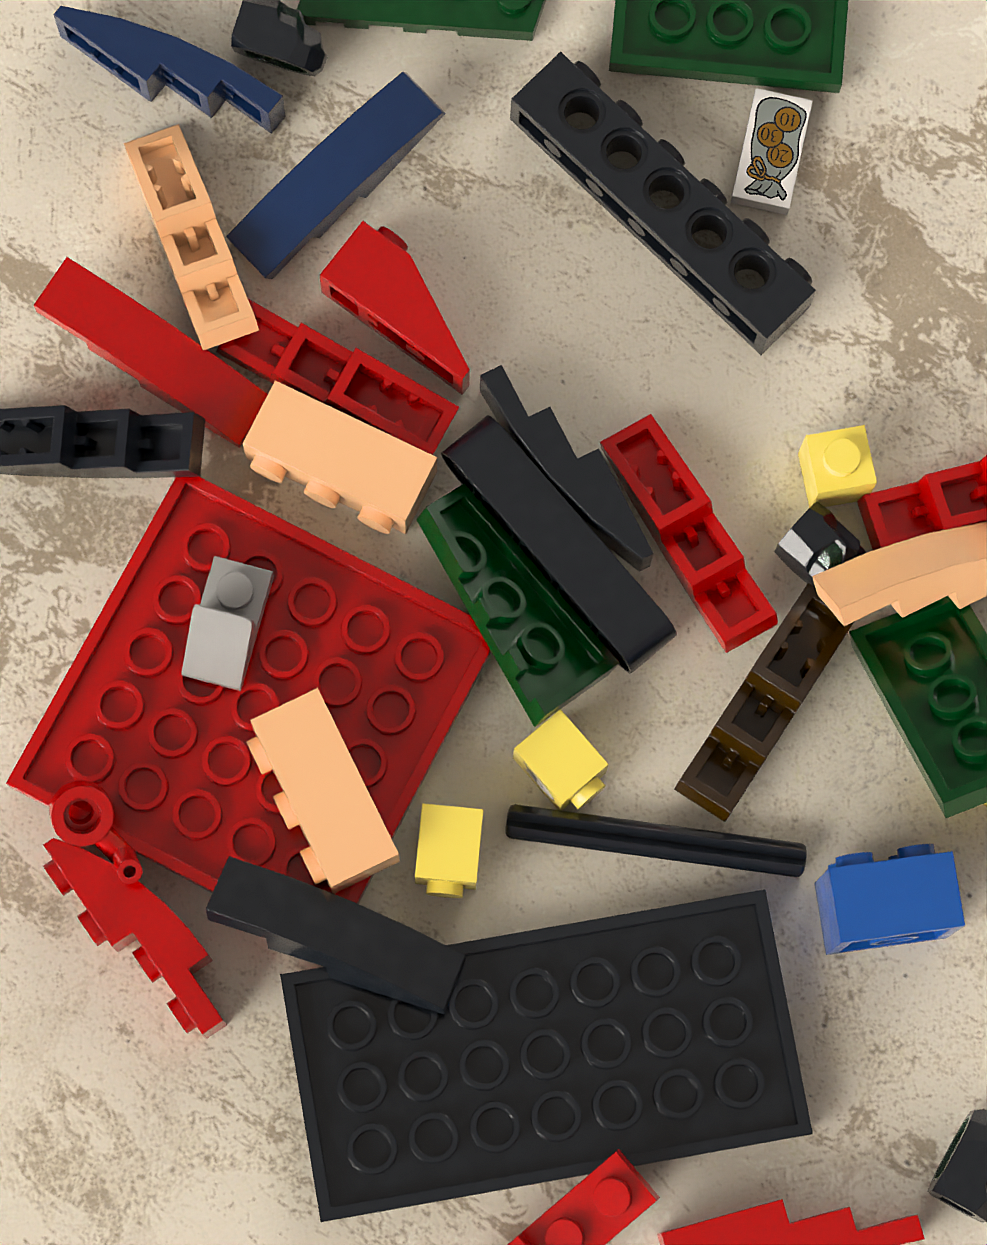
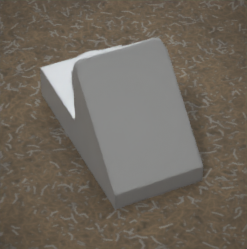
M214 556L200 605L195 604L193 607L182 676L241 691L274 579L273 571Z

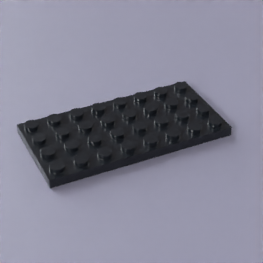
M765 889L446 945L464 954L466 961L445 1014L329 978L326 967L280 974L321 1223L589 1175L618 1149L635 1167L813 1134Z

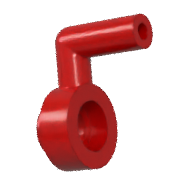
M83 780L73 781L62 786L54 794L49 807L50 820L56 834L63 841L74 846L94 844L113 863L117 875L122 882L126 884L137 882L142 876V867L134 849L112 827L114 813L106 792L97 784ZM77 801L88 802L91 805L90 814L84 819L72 818L69 815V809L73 803Z

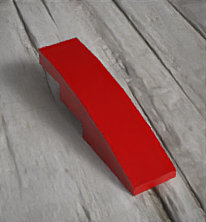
M69 257L65 258L34 304L37 313L86 342L90 351L137 379L140 387L182 413L195 412L204 417L206 428L235 446L241 447L268 394L207 349L203 350L200 344Z
M248 299L259 331L220 344L216 353L272 384L275 381L280 382L431 455L434 454L459 406L360 349L355 348L352 352L307 325L300 323L297 327Z
M652 414L600 442L601 449L631 502L724 651L728 653L778 624L777 613L746 570L744 556L713 513L712 501Z
M987 455L977 462L925 474L917 482L863 495L857 501L872 550L927 533L987 522Z
M783 1199L657 1234L660 1245H901L925 1239L918 1215H910L857 1230L851 1208L846 1207L789 1223Z

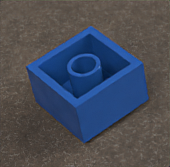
M934 844L902 847L897 849V855L888 857V860L874 862L872 852L839 856L835 858L836 863L828 865L825 873L814 883L826 955L946 939L965 926L953 851L935 853Z

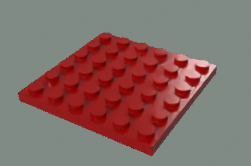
M176 477L6 784L48 808L54 794L67 783L83 780L97 784L106 792L112 804L114 813L112 827L134 849L136 854L211 893L215 889L229 856L292 877L332 893L326 880L315 885L299 851L310 846L300 825L288 829L273 798L274 795L283 791L274 771L271 770L261 774L246 742L256 737L250 720L318 688L393 840L486 664L491 650L471 615L201 477ZM214 556L273 571L274 574L241 691L189 678L181 674L193 607L195 604L200 605ZM77 801L71 805L69 815L74 819H84L90 814L91 805L86 801ZM374 874L334 894L359 904Z

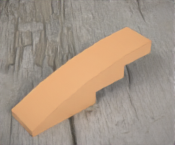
M179 124L124 143L202 349L206 350L259 331L254 312L237 274L232 255L217 222L212 203Z
M987 522L923 534L867 552L812 576L817 595L843 626L857 621L889 604L893 606L902 618L946 596L961 609L987 596Z

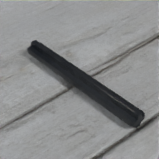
M517 804L509 807L505 828L506 836L510 839L790 877H799L803 874L807 858L806 846L797 842Z

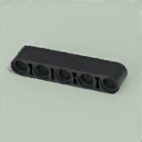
M487 415L441 453L446 465L460 483L466 484L620 662L618 665L629 674L634 672L677 636L673 624L661 608L494 418Z

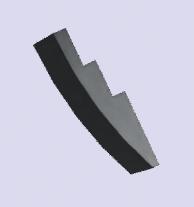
M502 365L481 374L480 393L498 423L600 540L639 572L650 567L654 553L599 448L577 458L551 407L528 416Z
M66 405L0 409V474L70 478L200 477L205 418L195 412L140 415L131 409L77 412Z
M230 856L205 909L209 921L266 938L268 949L324 966L327 969L329 978L441 1014L446 1012L466 961L464 954L371 909L292 877Z

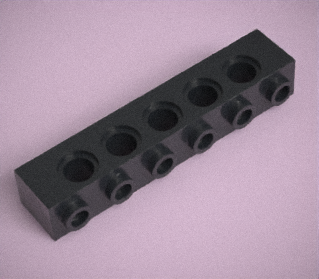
M560 51L511 98L510 120L751 347L762 355L810 307L816 289L811 286V276L797 261L792 258L783 260L768 246L770 240L758 224L749 218H745L743 221L726 206L727 199L715 184L705 178L699 181L684 167L685 161L682 155L671 143L664 139H660L657 142L641 127L643 122L640 116L628 103L623 100H618L615 103L600 89V80L586 64L581 61L572 63ZM581 112L590 115L596 123L588 129H577L572 127L566 121V118L571 114ZM623 151L633 155L638 163L632 168L620 169L612 165L608 157L615 152ZM657 191H669L677 196L680 204L670 209L660 208L652 202L650 196ZM700 230H710L721 238L722 244L712 249L703 248L694 241L692 235ZM744 269L754 270L762 276L765 284L756 289L745 288L738 283L735 274Z

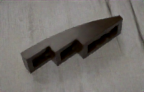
M810 583L806 585L674 788V790L724 822L732 813L854 623L843 626L817 595L816 588Z

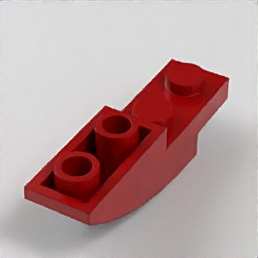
M55 838L43 844L52 860L43 865L44 869L63 896L72 890L75 891L86 908L77 917L97 946L108 940L110 945L119 952L135 940H138L142 946L133 951L132 954L152 983L163 976L176 995L175 998L166 1004L187 1034L198 1028L201 1034L208 1039L227 1025L193 976L194 973L213 960L189 928L161 899L139 881L133 884L122 882L112 863L83 848Z
M618 1149L507 1245H606L660 1197L620 1149Z

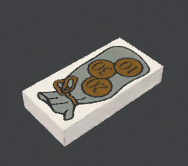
M758 88L755 89L730 203L784 215L788 214L813 100Z

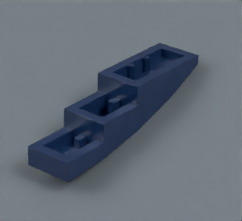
M60 6L53 14L60 37L150 102L155 99L166 85L210 118L227 101L272 134L286 117L283 95L234 64L178 37L122 18L66 6Z
M401 72L317 145L267 193L226 237L264 278L273 279L312 237L321 238L358 197L367 198L446 113L406 72Z

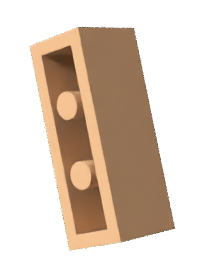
M277 381L274 382L243 442L246 458L252 461L250 468L256 473L278 483H282L284 477H287L306 486L303 491L304 494L312 500L330 508H336L338 502L360 512L357 517L359 521L385 534H389L392 528L404 534L407 533L437 473V457Z
M318 688L250 720L256 737L246 741L261 774L273 770L283 791L273 796L274 801L288 829L300 825L310 847L299 852L315 885L326 880L334 894L400 862L399 853Z

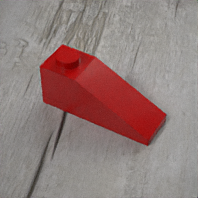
M362 221L321 272V292L463 395L469 387L470 369L411 255L406 252L408 249L407 244L390 229L380 226L376 230L365 221Z

